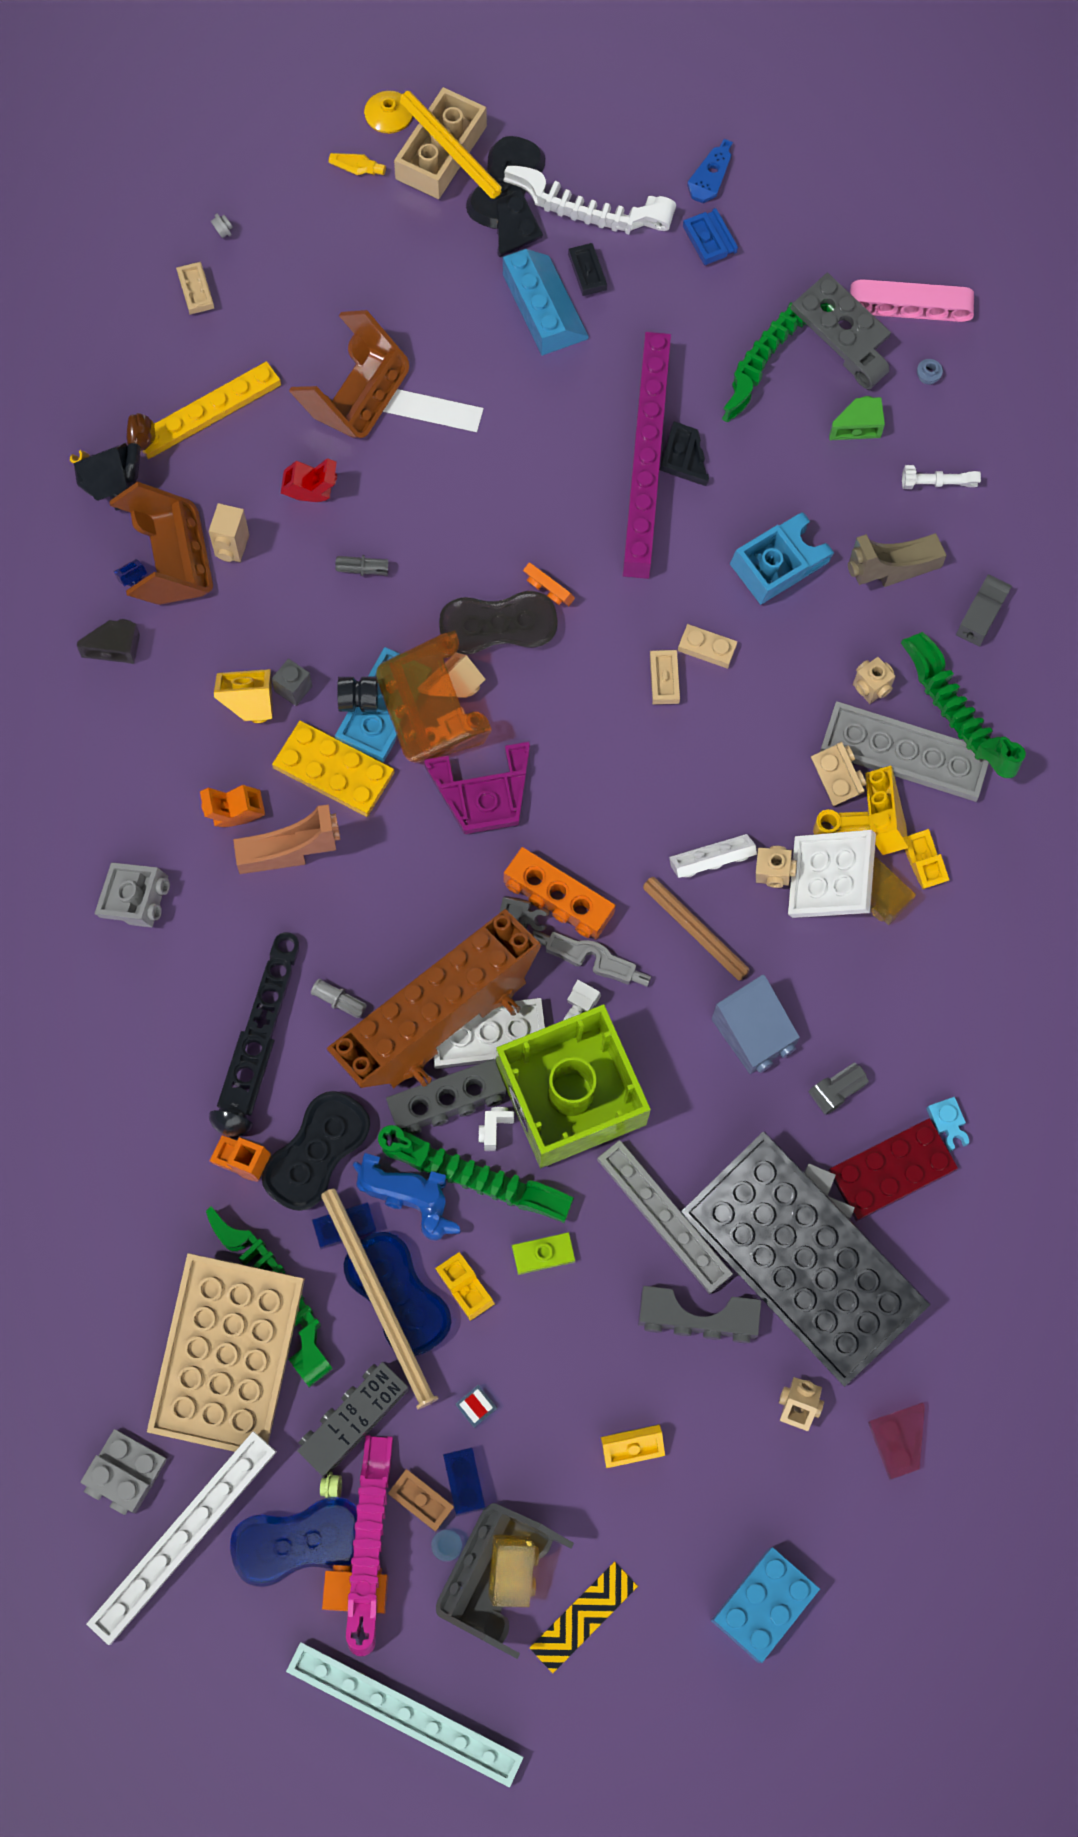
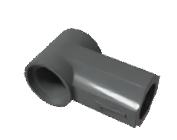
M854 1062L832 1078L827 1077L817 1083L808 1093L824 1115H827L846 1101V1098L867 1085L869 1081L864 1070Z

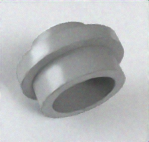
M216 213L211 223L222 238L227 235L230 237L232 234L229 230L233 226L225 215L220 217Z

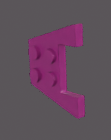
M529 742L505 746L509 772L453 781L449 756L424 760L426 770L464 834L519 825L530 750Z

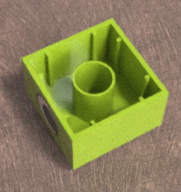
M604 1004L496 1047V1065L540 1169L647 1125L651 1109Z

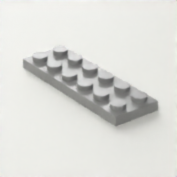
M837 701L820 752L842 741L844 747L849 745L855 757V760L851 763L873 770L891 765L896 777L975 802L978 800L989 764L984 759L976 760L971 749L968 750L967 744L962 740Z

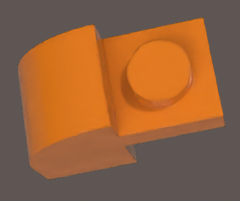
M241 785L227 793L212 788L200 791L204 817L213 819L214 826L232 827L247 824L265 815L259 789Z
M222 1135L209 1161L216 1166L237 1173L242 1178L258 1182L271 1153L265 1147L240 1137L238 1140H234Z

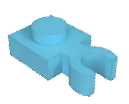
M955 1097L932 1104L926 1108L938 1134L946 1133L945 1145L949 1151L955 1149L953 1138H959L963 1146L969 1144L967 1134L959 1129L966 1122Z

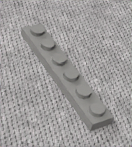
M620 1140L597 1158L601 1166L709 1295L733 1275Z

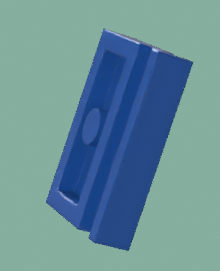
M716 208L710 213L704 212L683 220V228L704 266L727 257V254L737 253L738 246Z

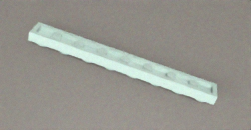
M300 1642L286 1671L509 1788L523 1760V1756Z

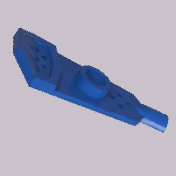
M724 139L720 147H714L688 180L687 185L693 200L705 203L717 197L731 159L729 149L733 142ZM714 168L717 172H710L709 169Z

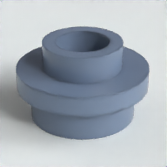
M925 359L917 367L918 378L924 384L937 382L943 373L941 364L933 359Z

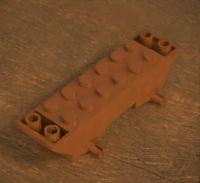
M504 909L326 1049L360 1088L390 1084L394 1089L401 1082L413 1076L425 1087L427 1086L426 1081L429 1084L432 1078L423 1068L430 1059L438 1054L436 1047L479 1014L483 1018L492 1010L504 1006L512 1016L516 1015L515 1011L519 1013L521 1007L511 998L516 991L526 984L525 976L541 944Z

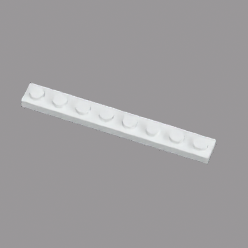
M253 1431L88 1621L87 1625L103 1641L111 1645L277 1451Z

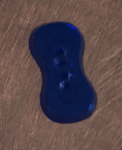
M377 1232L365 1237L360 1242L414 1356L430 1351L441 1343L450 1331L452 1322L447 1304L439 1295L431 1291L420 1281L414 1270L410 1251L401 1238L390 1232ZM347 1253L343 1264L346 1280L357 1293L370 1301ZM383 1329L385 1338H386L387 1342L389 1343V1345L391 1346V1343H390V1341H389V1339H388V1337H387V1335H386V1333H385V1331H384V1329Z
M328 1497L317 1501L306 1510L295 1515L285 1517L255 1515L243 1520L235 1527L230 1540L231 1558L237 1574L247 1584L265 1587L274 1585L291 1573L303 1568L321 1567L333 1569V1565L349 1566L354 1557L353 1540H355L357 1507L347 1499Z

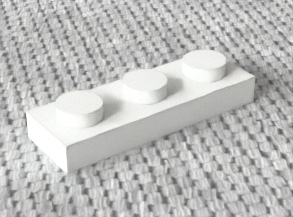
M745 834L671 856L669 860L671 868L678 878L692 877L700 871L718 869L724 864L734 861H745L750 856L757 855V850L754 842Z

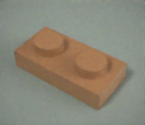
M407 1469L388 1492V1495L435 1532L454 1509L452 1504Z

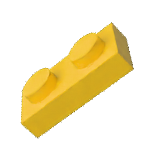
M660 1425L601 1437L606 1468L665 1456Z

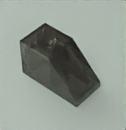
M109 620L77 642V648L81 658L134 664L140 633L136 623L130 620Z

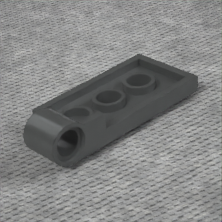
M828 272L792 303L790 309L845 360L843 366L854 375L856 381L863 388L871 389L889 373L888 363L876 349L889 338L891 332ZM828 303L834 310L825 312L821 309L820 305ZM846 320L851 324L852 328L843 329L839 326L838 322Z

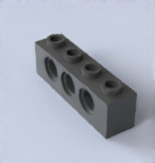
M491 1059L433 1080L429 1084L426 1083L427 1086L425 1087L419 1085L386 1097V1101L395 1126L411 1135H415L422 1131V1127L432 1124L433 1127L447 1123L449 1117L457 1114L460 1117H464L476 1111L475 1108L486 1104L487 1107H492L503 1101L502 1098L506 1097V1088L495 1059ZM470 1085H479L482 1088V1092L476 1096L468 1094L466 1090ZM446 1094L455 1097L454 1103L448 1106L441 1104L439 1100ZM418 1104H424L428 1107V1111L424 1115H416L412 1111L413 1108Z

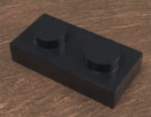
M593 243L569 248L568 256L582 295L606 291L607 282Z

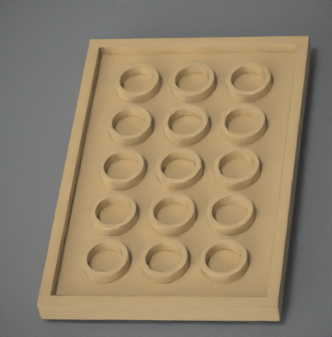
M187 1253L147 1432L236 1452L253 1431L269 1443L305 1278Z

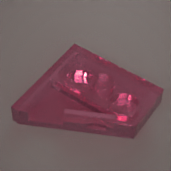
M923 1403L868 1422L889 1480L920 1469L925 1410Z

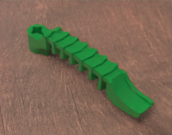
M791 302L787 310L780 313L776 322L773 320L770 328L767 331H763L759 341L756 340L754 342L753 348L746 352L744 360L738 363L737 370L734 373V382L732 383L734 395L723 409L725 410V414L722 417L723 421L729 422L747 407L751 400L753 385L757 387L760 383L762 371L771 354L775 353L780 343L783 345L788 335L792 336L797 326L802 328L806 325L790 309ZM828 303L820 305L821 309L825 312L834 310Z
M921 632L903 639L901 644L915 664L918 680L925 687L924 692L933 699L932 703L941 710V715L949 721V726L956 730L958 738L964 740L967 744V749L973 751L975 759L987 760L995 772L1003 778L1015 777L1026 756L1025 749L1020 744L1011 742L1007 737L990 738L993 732L991 727L982 728L984 719L973 717L976 711L974 707H965L968 700L966 696L958 697L956 695L960 686L958 684H948L954 673L952 670L944 671L946 665L944 656L925 633Z
M212 1206L206 1210L213 1231L226 1249L238 1252L245 1249L250 1243L252 1244L238 1258L243 1265H247L260 1253L262 1258L252 1267L265 1269L267 1266H270L272 1271L285 1274V1269L281 1264L278 1265L276 1263L275 1256L271 1251H267L266 1245L260 1238L257 1240L250 1230H237L228 1226ZM301 1295L300 1311L297 1313L295 1326L300 1323L303 1327L298 1332L302 1341V1349L288 1360L308 1387H311L333 1368L316 1346L317 1330L321 1327V1324L317 1318L314 1319L312 1316L313 1311L309 1305H305L303 1301L305 1298Z

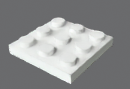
M872 830L795 836L793 860H797L796 875L795 877L791 876L788 915L792 918L870 913L876 833Z

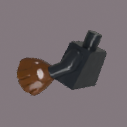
M141 413L132 414L128 418L126 438L128 446L126 443H123L92 456L83 450H79L80 457L72 454L70 461L74 464L77 485L90 496H93L96 501L107 497H110L112 500L135 484L138 479L140 453L146 450L156 437L153 421Z

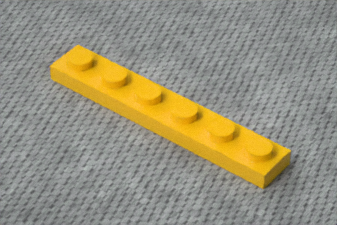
M266 361L154 423L155 440L146 450H143V453L148 460L281 386L279 377Z

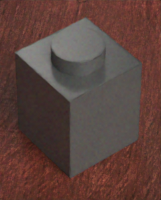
M289 658L272 677L275 692L295 706L312 688L310 673Z

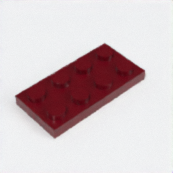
M928 1118L831 1167L828 1172L836 1175L834 1183L846 1204L855 1207L852 1215L857 1222L951 1174L958 1167L932 1121Z

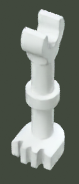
M905 465L902 473L903 489H912L915 484H934L935 487H942L943 484L978 487V483L981 482V472L978 471L961 474H943V471H935V474H916L914 465Z

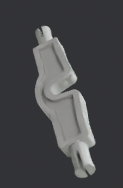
M536 930L533 931L532 935L541 945L546 946L547 953L557 956L574 966H581L586 956L591 954L596 958L593 966V972L596 975L611 978L627 985L634 981L647 987L650 982L651 976L636 971L635 964L611 955L607 948L597 942L589 940L576 941L556 932H552L551 936Z

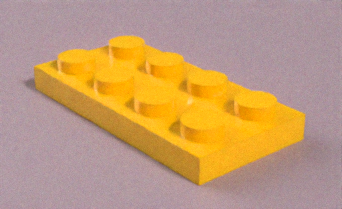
M302 721L298 722L272 763L273 769L365 817L369 816L394 775L393 768Z

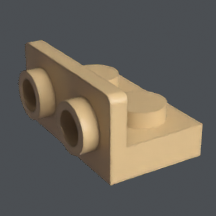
M841 741L835 746L811 756V760L833 807L864 793L863 786L867 784L860 770L855 771L851 763L855 760V757L849 745L844 747Z

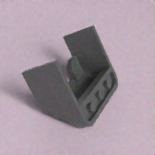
M496 1503L488 1505L482 1511L437 1600V1615L518 1659L520 1653L503 1644L509 1633V1620L500 1612L527 1557L534 1560L541 1559L549 1552L553 1541L572 1549L574 1543L543 1524Z

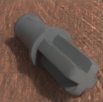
M362 555V558L337 556L335 569L338 572L361 573V576L364 574L387 576L388 559L365 558V555Z

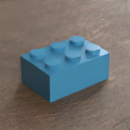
M771 1547L767 1549L711 1619V1622L756 1662L762 1663L820 1588Z

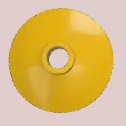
M382 91L373 95L367 101L364 114L371 128L381 133L390 134L402 131L411 123L413 115L400 103L401 93Z

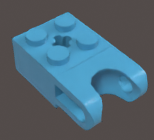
M803 512L738 548L730 562L731 567L760 605L826 565L835 553L827 543L812 547L802 541L801 535L805 533L807 525L810 523V520Z

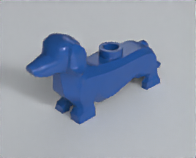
M364 1153L362 1165L356 1161L353 1163L358 1173L357 1188L369 1196L385 1200V1205L390 1208L402 1209L404 1205L419 1210L422 1215L421 1232L429 1240H440L445 1234H460L461 1229L459 1225L443 1217L446 1199L441 1189L445 1188L446 1175L431 1171L429 1179L426 1180L424 1177L414 1173H385L380 1169V1157Z

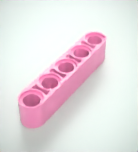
M856 280L851 284L850 294L874 316L966 322L974 317V291L967 287L877 280Z

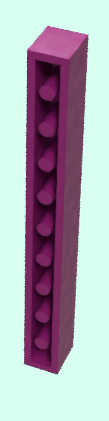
M645 332L623 577L649 579L671 334Z

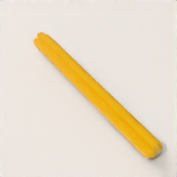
M411 91L401 94L400 103L490 198L495 199L501 194V186Z

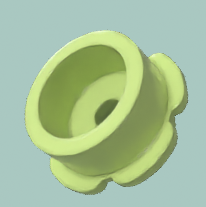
M329 1472L327 1478L321 1479L320 1495L325 1496L326 1502L340 1500L342 1477L341 1475H333L332 1472Z

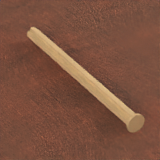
M333 1188L321 1194V1197L419 1403L416 1408H424L437 1401L439 1397L433 1396L336 1189Z

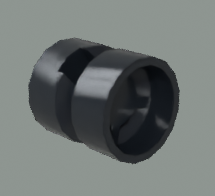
M377 676L361 677L359 681H356L354 677H338V711L354 712L357 707H360L362 712H377Z

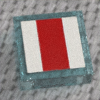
M479 1385L455 1404L473 1428L477 1427L497 1410V1407Z

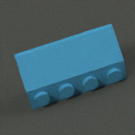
M524 249L503 257V276L541 356L588 339L589 336L549 255Z

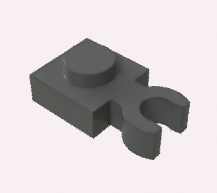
M509 896L503 897L500 912L506 909L525 929L530 924L537 931L547 928V925L538 922V915L548 916L550 911L544 908L533 911L531 910L532 902Z

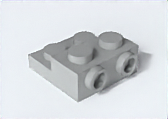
M111 863L94 914L100 918L122 920L129 925L152 928L154 921L159 920L162 914L160 902L162 896L166 895L170 889L169 876L158 867Z
M114 1429L99 1456H95L80 1483L86 1486L83 1492L93 1498L100 1500L103 1495L110 1499L112 1503L109 1507L119 1513L126 1515L129 1510L136 1514L167 1459Z

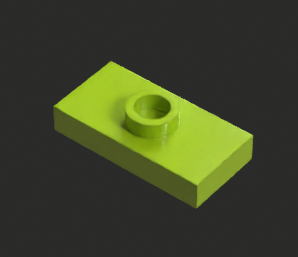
M569 1232L512 1245L518 1275L575 1263Z

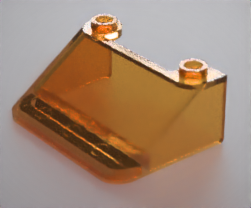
M455 631L441 634L381 663L376 670L378 685L403 754L409 761L414 763H420L425 759L437 758L482 745L492 731L486 716L479 712L463 714L443 660L453 656L458 650L459 640Z

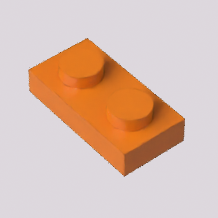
M530 562L523 571L528 576L526 581L537 590L541 587L549 592L547 597L557 605L563 602L569 607L575 599L568 590Z

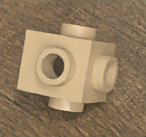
M879 657L871 662L869 660L864 661L856 669L857 674L853 686L869 704L878 698H884L892 691V684L895 679L894 671L888 663L883 662Z
M782 846L758 848L756 883H764L772 888H781L783 885L789 886L790 876L795 877L797 864V860H792V850H787Z
M793 1377L790 1387L784 1386L778 1403L783 1405L780 1421L809 1431L814 1417L819 1418L823 1409L824 1401L820 1400L822 1387L814 1385L810 1381Z

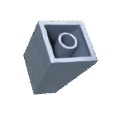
M764 974L717 1003L711 1019L749 1074L756 1070L759 1073L764 1072L773 1065V1059L780 1055L782 1058H785L797 1049L795 1045L800 1037Z

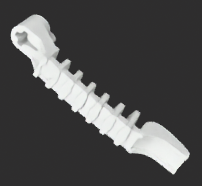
M507 166L504 171V182L525 189L533 198L535 205L544 207L545 211L556 212L561 217L563 215L571 217V220L574 221L578 219L584 221L587 225L590 223L596 224L602 229L608 227L612 228V231L615 232L617 230L625 231V234L628 235L630 231L642 226L660 231L669 230L676 209V203L667 197L648 196L645 206L639 208L632 207L629 215L624 214V207L618 206L615 214L610 213L611 205L605 203L602 211L596 210L597 202L595 200H591L588 207L583 206L584 198L581 196L576 198L575 203L569 202L572 194L567 189L564 191L561 199L557 198L556 196L561 187L557 181H554L549 194H546V179L538 170L521 166Z

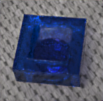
M137 559L113 571L123 586L135 585L143 579L142 576L148 574L143 564Z

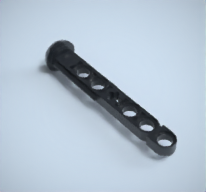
M290 932L280 933L274 939L269 954L270 960L266 964L246 1029L240 1032L217 1103L219 1110L210 1111L209 1121L212 1127L225 1136H242L247 1134L253 1126L252 1122L247 1119V1115H252L275 1042L271 1038L291 978V965H295L299 952L298 939ZM289 940L294 944V948L290 952H282L278 948L279 943ZM276 965H281L286 969V974L281 978H275L270 974V970ZM266 991H274L278 994V999L276 1002L269 1004L262 1000V996ZM264 1009L268 1011L266 1015V1022L269 1025H264L262 1028H258L257 1022L255 1021L261 1020ZM257 1042L262 1046V1050L258 1055L253 1056L246 1052V1046L249 1043ZM241 1069H250L254 1074L253 1078L248 1082L240 1081L237 1078V1074Z

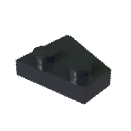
M521 189L498 199L497 254L499 257L542 238L543 234Z
M675 421L673 422L659 470L706 486L709 481V474H706L703 463L705 457L700 447L701 440L698 429Z

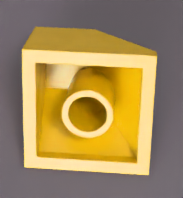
M271 669L217 673L214 698L244 721L263 723L268 719H272Z

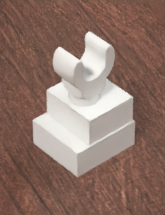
M577 980L567 999L568 1003L573 1006L566 1014L564 1020L581 1014L582 1011L591 1010L601 997L600 992Z

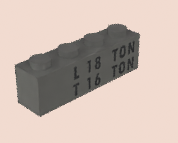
M383 1362L379 1366L373 1364L363 1374L362 1377L365 1380L357 1389L352 1386L342 1396L341 1399L344 1402L335 1411L333 1408L328 1410L320 1419L322 1425L315 1432L312 1430L307 1432L298 1442L301 1447L297 1451L324 1478L341 1463L409 1391L408 1386Z

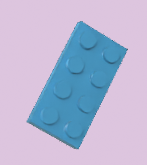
M384 647L368 676H377V712H362L360 707H357L354 712H348L335 734V739L384 762L422 694L418 688L432 676L433 669Z

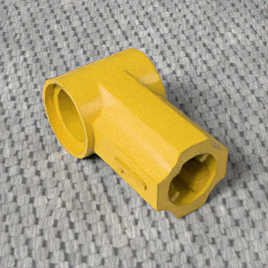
M823 810L817 816L813 833L817 835L870 830L868 812L837 813L834 810ZM828 822L833 826V829H825L821 823Z

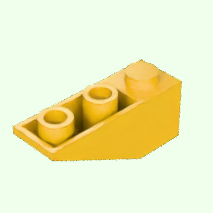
M892 766L865 773L870 830L876 833V846L882 855L909 848L906 822Z

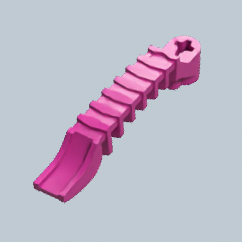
M370 1435L365 1437L363 1464L360 1474L361 1487L358 1489L359 1505H357L356 1536L355 1540H353L354 1557L351 1560L352 1576H350L351 1589L348 1594L346 1628L348 1647L357 1656L370 1654L376 1644L378 1604L376 1588L379 1587L377 1575L381 1567L379 1553L382 1552L381 1536L384 1533L382 1520L385 1519L384 1505H387L386 1488L389 1487L393 1437H371ZM363 1623L367 1639L363 1640L362 1645H357L356 1639L353 1638L359 1637Z

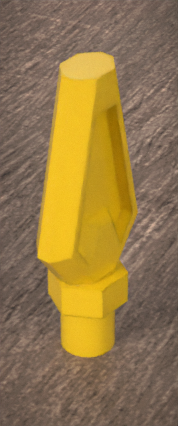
M330 153L329 156L330 164L357 176L364 173L384 175L386 172V165L369 160L365 154Z

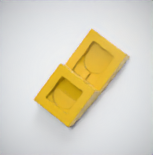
M927 829L909 835V848L905 849V852L922 889L949 881L941 854L937 855L930 830Z
M460 1252L435 1268L470 1321L495 1305L493 1299L479 1282L474 1271Z

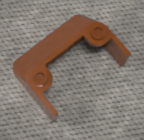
M368 310L341 312L339 317L354 333L348 344V352L356 365L333 400L325 395L317 386L291 387L289 392L315 420L352 438H364L369 434L407 375L409 361Z
M138 481L109 501L110 506L130 512L133 527L138 532L150 536L156 572H153L126 590L127 596L161 605L202 597L212 591L213 582L197 507L192 501Z

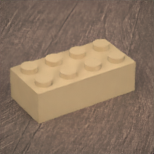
M444 87L428 109L469 153L487 127V108ZM420 123L394 160L396 180L437 199H440L461 167Z

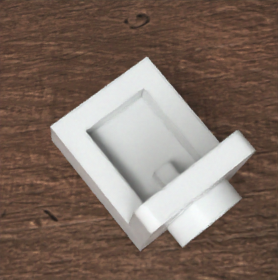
M493 1107L491 1111H485V1125H479V1142H484V1151H496L497 1123H514L513 1111H508L506 1107Z

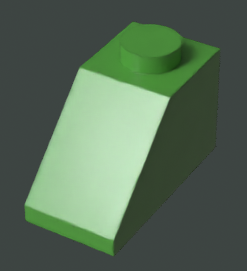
M871 396L856 398L832 422L829 440L881 438L885 425L882 398H873Z

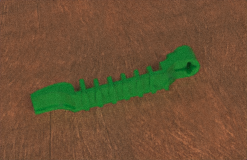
M388 1125L379 1132L378 1142L383 1153L390 1158L404 1162L422 1173L423 1171L427 1173L432 1171L446 1175L448 1183L452 1184L454 1182L461 1185L464 1189L469 1188L477 1191V1194H485L492 1197L493 1200L497 1201L498 1199L506 1202L509 1206L514 1205L521 1210L535 1212L562 1223L566 1221L574 1200L572 1196L535 1181H527V1184L522 1183L518 1175H514L511 1179L506 1177L505 1172L502 1170L496 1173L491 1171L490 1166L485 1165L482 1168L477 1166L474 1160L470 1159L467 1162L461 1160L458 1154L454 1156L446 1154L445 1149L440 1148L439 1151L432 1149L430 1143L401 1130L395 1125ZM397 1137L398 1143L393 1142L391 1146H389L387 1141H393L394 1138Z

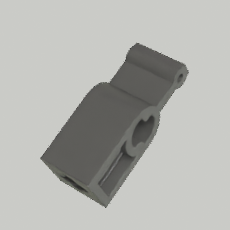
M988 574L960 624L956 636L980 647L1012 585Z

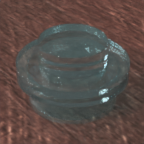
M442 1530L432 1540V1552L441 1561H452L461 1552V1539L454 1531Z

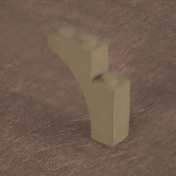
M936 533L916 540L895 544L877 543L870 540L867 534L856 538L848 562V570L852 577H856L859 585L880 579L883 586L887 587L942 568L947 555Z

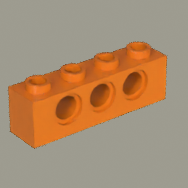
M521 847L504 871V883H506L505 886L510 891L527 896L529 902H532L537 908L544 907L551 911L552 916L561 923H570L576 927L575 930L580 935L586 938L591 936L597 940L615 913V904ZM531 877H537L542 882L538 885H531L527 880ZM555 891H559L565 897L555 900L550 895ZM584 906L588 909V912L582 915L577 914L574 908Z

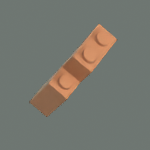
M329 804L317 806L309 816L288 827L261 835L233 839L238 871L240 874L306 865L304 855L335 851V841L340 840L336 813H330Z

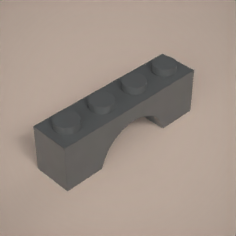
M643 1286L638 1325L644 1326V1330L648 1332L661 1333L663 1328L672 1329L674 1334L679 1336H691V1332L703 1333V1338L720 1340L721 1336L733 1337V1342L750 1343V1339L755 1340L758 1336L761 1300L731 1297L726 1307L719 1313L700 1317L688 1313L679 1305L673 1289Z

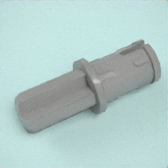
M320 978L313 985L311 995H315L330 1003L333 1009L339 1008L356 1018H360L364 1014L366 1004L345 993V989L341 988L339 990Z

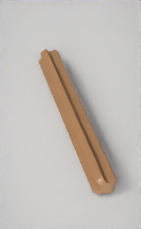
M655 877L649 878L644 883V890L737 980L740 981L747 976L749 968Z

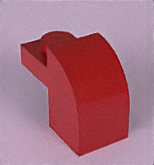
M327 458L314 468L295 461L283 472L281 494L308 502H322L330 499L331 488L337 480V473L335 472L337 462Z

